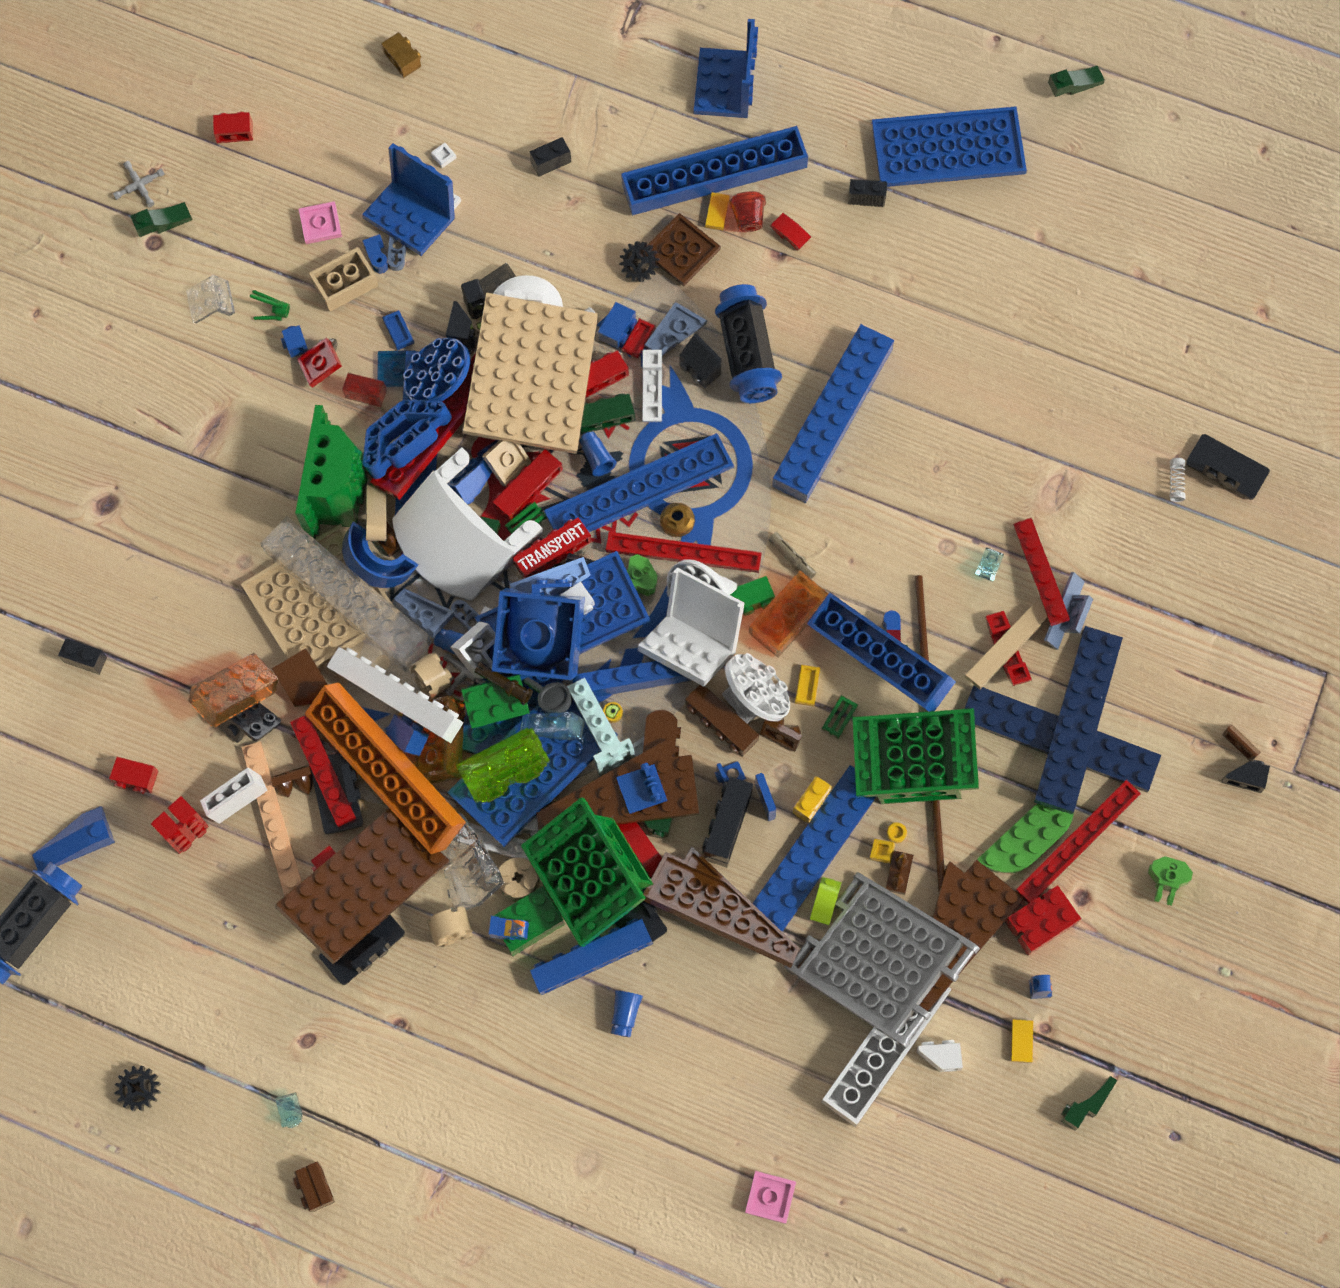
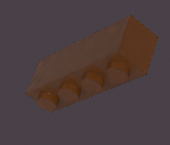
M699 685L685 699V708L692 715L696 714L701 718L700 722L706 728H712L715 731V736L722 742L725 740L729 744L730 750L736 755L739 753L743 757L759 741V734L706 686Z

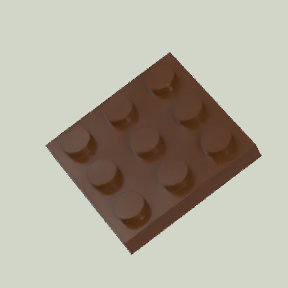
M681 213L648 244L653 246L652 251L658 252L655 258H660V260L656 262V265L683 287L721 250V246Z

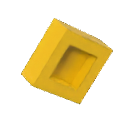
M874 839L870 859L891 864L895 843Z

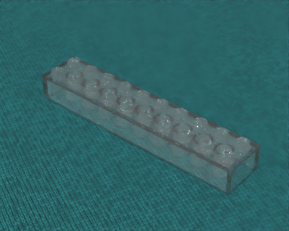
M288 516L260 543L266 554L405 672L432 644L429 635Z

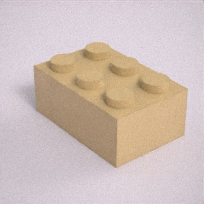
M358 247L309 273L314 287L330 312L379 286L375 273Z

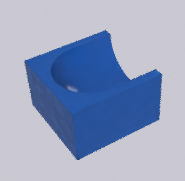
M511 588L501 590L499 593L492 671L564 680L574 679L578 674L585 597L541 595L521 592Z

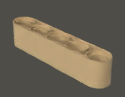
M366 484V541H386V492L373 485Z

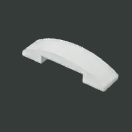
M643 350V422H662V350Z

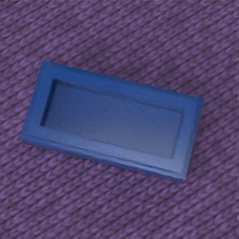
M399 310L382 317L397 351L414 344V340Z

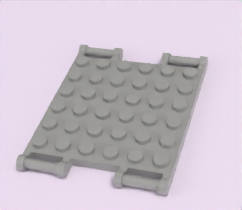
M856 872L853 876L854 880L841 897L836 900L835 907L843 912L820 941L808 935L805 939L806 943L798 952L792 967L785 966L784 968L906 1049L910 1044V1039L924 1020H928L931 1016L927 1010L919 1006L942 974L956 982L960 971L980 948L863 874ZM860 884H863L862 887L858 890V892L847 905L846 902L849 900V898L852 896L855 890L859 887ZM963 946L967 949L952 969L947 968ZM814 947V950L811 952V954L808 956L805 962L798 969V965L805 958V956L808 954L811 948ZM914 1012L917 1013V1017L903 1036H900L898 1033Z

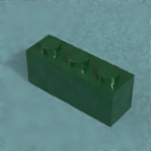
M621 393L613 398H600L596 402L584 403L580 435L634 422L635 412L630 394Z

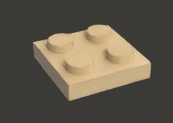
M501 440L482 456L502 486H507L510 480L515 479L524 466H529L532 463L520 444Z

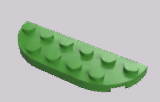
M1037 803L977 860L990 871L996 873L1012 874L1025 870L1065 834L1072 822L1073 815Z

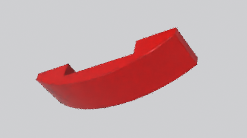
M1004 611L985 617L994 645L1011 628ZM1017 651L1002 666L1012 686L1032 681L1026 663L1022 661L1020 653Z
M637 822L619 824L618 827L645 871L652 878L662 860L661 855Z

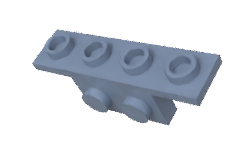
M1074 572L1070 573L1062 594L1070 620L1054 626L1050 625L1044 639L1055 650L1059 649L1065 633L1081 632L1093 598L1089 595H1080L1085 581Z

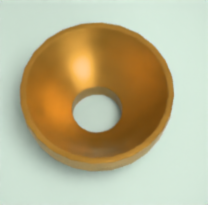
M683 503L669 504L664 508L660 516L662 529L672 537L687 535L695 524L693 511ZM676 511L683 514V518L679 521L672 518V514Z

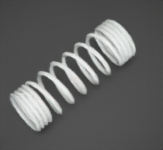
M1173 458L1170 460V474L1177 476L1172 479L1174 481L1185 480V478L1181 477L1185 475L1182 472L1185 471V468H1183L1185 467V460L1183 458ZM1170 480V500L1173 502L1184 501L1186 494L1181 491H1184L1185 488H1172L1171 486H1184L1185 483H1172V480Z

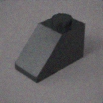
M1259 760L1249 761L1226 774L1222 779V783L1262 793L1266 788L1270 766L1265 765L1263 761Z

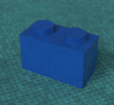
M615 302L598 331V340L619 349L621 344H625L629 330H633L637 323L636 311Z
M394 714L385 733L401 750L420 756L429 737V734L423 730L424 726L413 722L411 718L404 714L403 716Z

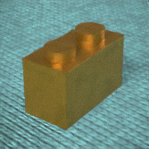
M398 32L381 43L383 53L403 78L421 67V55L417 49L413 50L406 36L403 37Z

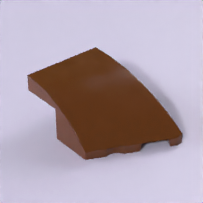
M306 648L272 668L295 707L311 705L323 686L328 685Z

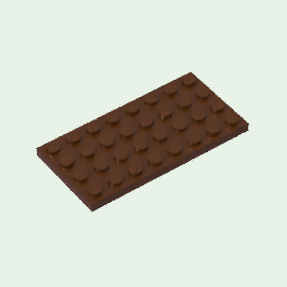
M389 808L277 902L275 908L334 964L449 863V859L441 852L430 854Z

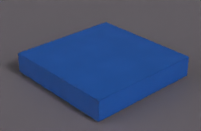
M760 773L755 775V786L767 819L771 821L776 818V806L764 774Z

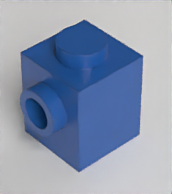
M300 325L289 326L282 330L284 338H281L284 349L288 348L291 358L308 351Z

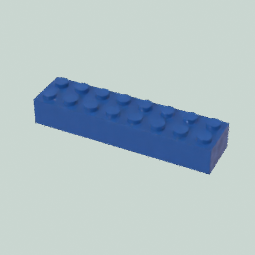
M832 593L827 595L807 623V625L928 712L937 709L956 683L949 675Z

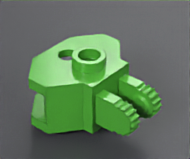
M638 554L630 557L627 572L636 591L646 596L654 594L658 575L649 559Z
M1164 856L1150 864L1148 874L1156 883L1155 887L1157 888L1154 901L1159 902L1162 898V891L1166 890L1169 891L1166 900L1167 905L1172 906L1176 891L1191 881L1193 872L1184 861Z

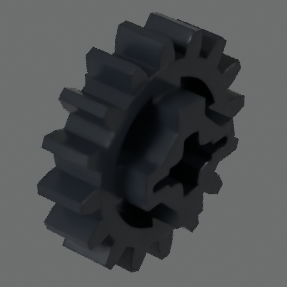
M635 241L634 244L629 243V249H623L625 255H620L623 262H620L619 265L624 266L621 272H627L626 278H632L634 282H637V280L644 282V278L650 280V274L656 275L654 268H659L656 262L660 258H655L658 252L652 251L653 246H647V242L640 243Z
M132 1066L131 1072L125 1069L126 1075L124 1077L118 1076L121 1082L115 1083L119 1090L114 1093L121 1096L117 1101L119 1103L124 1102V1108L130 1107L131 1111L135 1112L138 1107L140 1111H144L145 1105L151 1108L150 1102L158 1101L154 1096L155 1094H161V1091L157 1090L161 1083L155 1081L158 1075H151L153 1070L148 1068L145 1071L144 1066H140L138 1070L137 1067ZM136 1075H139L137 1079H130ZM149 1082H150V1084H151V1090H150V1091H149V1089H148V1084H149ZM132 1084L139 1086L144 1093L136 1091ZM125 1086H127V1094H125ZM139 1098H146L143 1101L137 1102Z

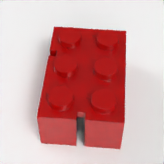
M182 796L167 808L179 820L177 824L165 811L150 823L179 854L187 851L192 846V842L196 838H201L209 827Z
M1057 885L1043 894L1041 898L1038 897L1009 916L1005 924L1015 937L1020 932L1023 933L1018 942L1029 956L1078 924L1082 918Z

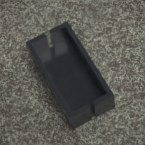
M730 777L728 782H724L721 790L722 801L718 800L715 808L716 819H711L708 835L710 837H705L702 846V853L708 862L728 867L752 796V783Z

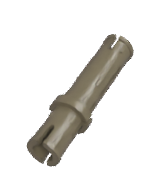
M778 532L770 536L768 541L792 564L794 570L797 569L807 581L816 575L817 572L808 565L806 559L800 556Z

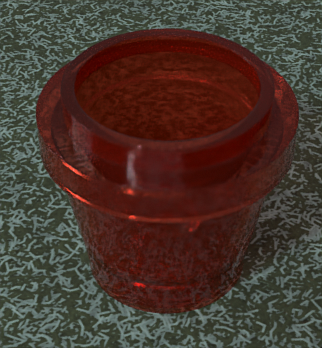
M760 192L738 193L729 200V206L733 210L739 231L753 232L763 228L766 197Z

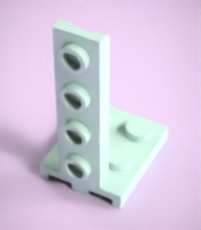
M583 678L567 686L601 750L600 753L593 756L599 777L635 758L632 742L629 738L622 742L619 741L586 679Z

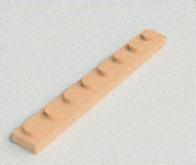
M259 741L241 748L247 768L261 775L267 791L256 799L283 893L286 896L302 882L275 786H272L270 780L272 776L263 745Z

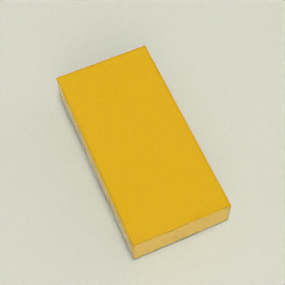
M711 193L705 228L724 230L730 195Z
M801 665L795 704L814 707L820 667Z
M1012 1020L1011 1062H1033V1021Z

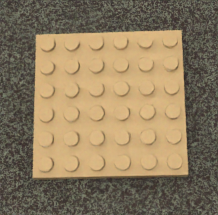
M341 524L241 583L244 591L287 659L306 648L318 668L332 659L338 647L344 650L352 648L401 618L382 588L373 587L360 581L347 567L342 554V542L346 532Z

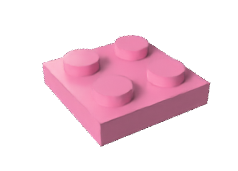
M335 201L299 208L306 244L342 237Z
M755 1171L745 1213L786 1224L796 1181Z

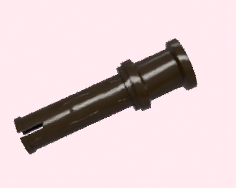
M479 662L478 666L480 667H476L474 673L505 690L508 697L516 698L520 701L521 705H525L533 693L532 689L524 688L519 685V681H511L500 673L492 671L483 662Z

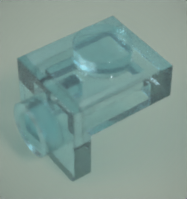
M986 547L975 575L993 582L1004 554Z
M294 1092L276 1098V1104L281 1117V1126H287L288 1128L298 1126L302 1122L303 1114L297 1093Z

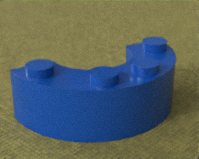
M355 522L351 524L343 538L342 554L347 567L356 578L370 586L378 588L398 586L404 583L419 565L404 554L392 561L376 557L371 552L368 541H366V529Z

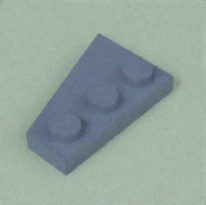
M675 302L646 342L645 348L647 350H662L663 356L706 325L707 320Z
M405 588L393 601V605L432 638L440 632L454 615V611Z

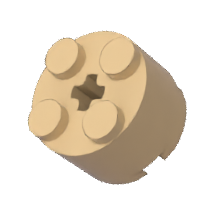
M435 652L426 655L409 666L410 674L414 672L416 678L413 679L422 693L427 696L429 695V699L434 698L451 687L450 679L452 675L447 668L443 669L440 664L441 660Z
M512 858L499 867L497 881L502 894L506 898L517 902L538 889L539 876L528 859ZM516 877H520V878H521V882H520V883H517V882L515 881V880H516Z
M457 907V912L448 909L431 916V920L427 919V924L436 946L443 945V948L454 945L456 940L461 939L463 941L473 937V929L465 907Z

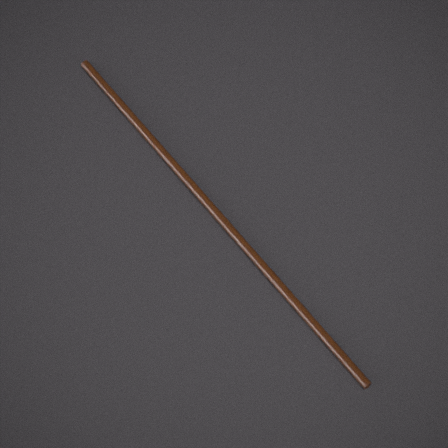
M917 575L915 576L920 653L924 659L929 661L923 576ZM932 801L939 894L945 873L940 801Z

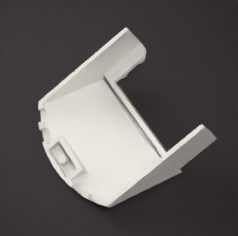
M461 448L441 467L431 472L392 518L398 544L405 556L419 564L415 569L419 575L434 587L440 588L449 595L473 601L514 563L513 557H515L518 551L528 549L533 542L542 537V527L535 521H526L503 541L447 485L469 463L468 453Z

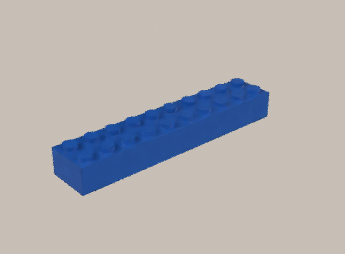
M797 126L621 173L622 186L633 216L710 195L712 192L717 193L805 169L808 166V154Z
M860 324L774 475L772 487L807 503L892 352L893 339Z

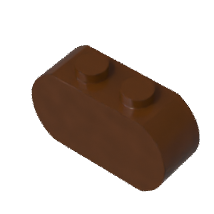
M656 710L646 717L643 752L670 739L672 757L679 756V746H676V739H680L681 727H677L678 720L671 712Z

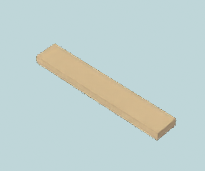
M1041 598L1022 615L965 675V678L978 689H981L1048 619Z

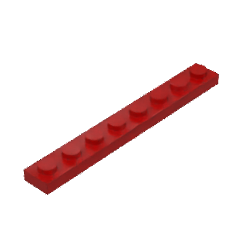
M616 532L608 533L606 552L609 553L617 551L618 554L631 556L638 554L646 558L675 562L690 559L699 561L706 566L759 573L762 552Z
M1126 780L1015 891L1028 904L1037 899L1141 793Z

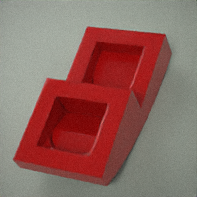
M784 213L770 225L782 239L785 238L797 251L811 238L798 223Z

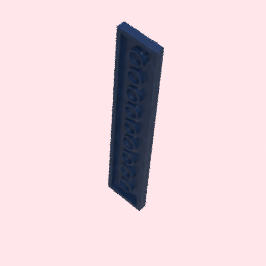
M1088 626L1084 627L1034 799L1035 803L1073 815L1123 637Z
M973 685L965 709L974 708L976 728L1048 754L1058 715L984 687L978 689ZM1097 731L1086 769L1121 783L1127 780L1136 789L1148 793L1161 754Z

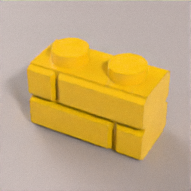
M815 776L794 806L793 814L809 824L832 791V786Z

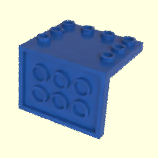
M748 19L746 51L700 47L694 114L748 118L749 106H752L754 75H752V70H755V59L753 58H757L758 27H755V19Z
M392 143L388 148L392 182L367 208L362 217L422 256L455 219L453 181L447 175L437 172L433 166L423 163L419 157L409 154L403 147H398Z

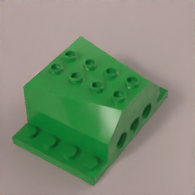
M315 405L295 511L307 541L315 540L316 535L320 534V524L334 526L341 524L342 527H350L353 522L357 524L360 504L364 503L363 486H366L368 480L366 468L363 466L364 453L357 448L339 425H331V422L328 420V413H325L323 405Z
M974 708L852 717L857 797L878 796L881 804L957 800L962 799V790L979 789Z
M582 797L521 845L580 947L586 946L644 901L646 898L641 890L654 885L615 820L595 815L586 799Z

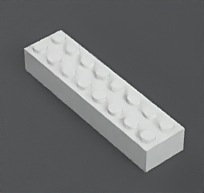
M948 987L928 1011L931 1016L928 1020H924L910 1039V1044L906 1049L873 1027L821 1103L856 1127L948 996L951 988ZM914 1012L898 1033L900 1036H903L917 1017V1013Z

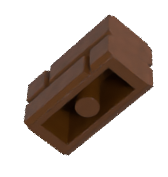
M318 1161L294 1172L296 1177L293 1178L296 1189H301L304 1197L300 1199L305 1210L309 1209L310 1212H315L335 1203L322 1166Z

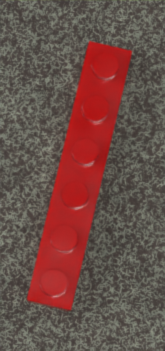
M1032 517L1014 523V529L1050 625L1054 626L1069 621L1068 612Z
M306 715L291 721V726L337 826L340 827L355 820V814L312 721Z

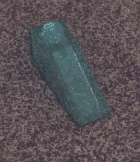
M572 712L525 714L522 718L520 734L562 740L582 739L585 720Z

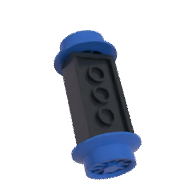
M740 284L731 286L720 293L721 303L715 308V315L720 318L732 377L730 388L739 393L740 400L744 403H761L777 395L776 385L782 379V373L775 369L763 313L767 306V301L764 297L757 295V290L752 285Z
M52 862L43 871H32L47 882L48 885L33 875L0 915L1 984H4L11 975H22L14 967L19 969L70 907L71 903L63 898L61 894L77 906L79 905L75 896L83 886Z

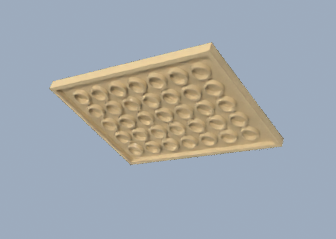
M486 293L462 434L576 454L598 313Z

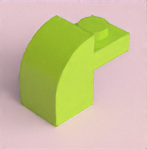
M822 877L810 920L826 925L830 924L842 882Z

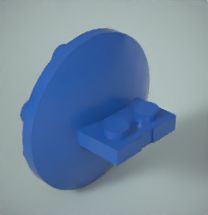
M437 338L418 353H415L403 374L404 389L407 396L411 400L443 401L451 396L460 387L469 370L470 355L466 346L454 338Z

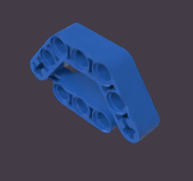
M402 400L370 425L365 434L363 466L374 479L382 478L386 474L387 468L391 465L395 468L404 467L435 442L438 437L435 429L448 424L452 419V415L445 404L439 400Z

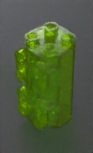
M527 727L456 764L475 803L479 801L491 802L504 795L508 786L514 783H527L539 777L544 767L548 766L547 763L550 760L533 728L528 729Z

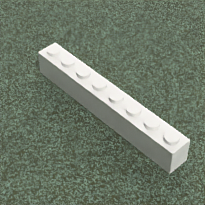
M338 647L326 667L446 741L452 742L463 724L462 721L457 719L459 716L457 713L450 709L447 712L444 711V706L435 700L432 703L429 702V696L421 691L416 694L413 692L415 688L406 682L401 685L399 683L401 679L391 673L389 676L385 675L386 670L378 665L375 667L370 666L371 661L363 656L360 659L357 658L358 653L350 648L344 650Z

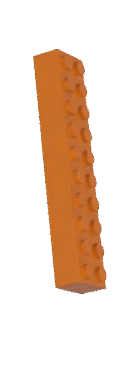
M340 683L324 685L305 712V715L430 854L445 850L466 821Z

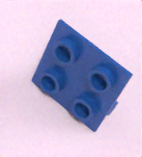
M644 763L640 766L641 769L616 777L629 814L668 801L654 764L649 766L648 763Z

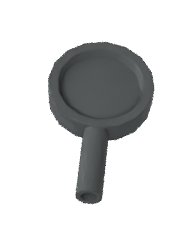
M525 678L524 684L539 693L538 703L545 714L557 716L569 709L572 704V696L566 685L558 682L550 683L543 687L531 678Z

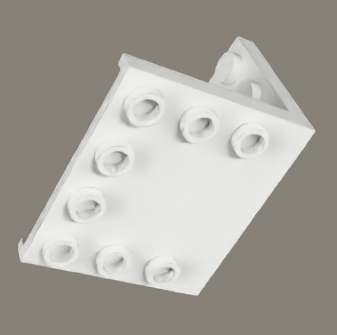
M676 568L672 576L667 616L638 645V651L694 682L705 686L736 653L744 602Z

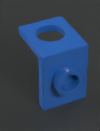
M738 761L722 767L721 763L716 765L717 772H714L718 783L723 785L725 781H729L727 772L730 769H736L739 772L737 779L746 780Z

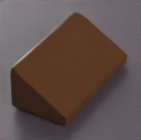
M1231 725L1224 731L1223 736L1249 761H1253L1261 753L1235 726Z

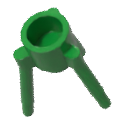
M253 290V294H250V298L273 305L272 313H275V316H254V320L282 321V317H288L289 303L277 300L256 290Z

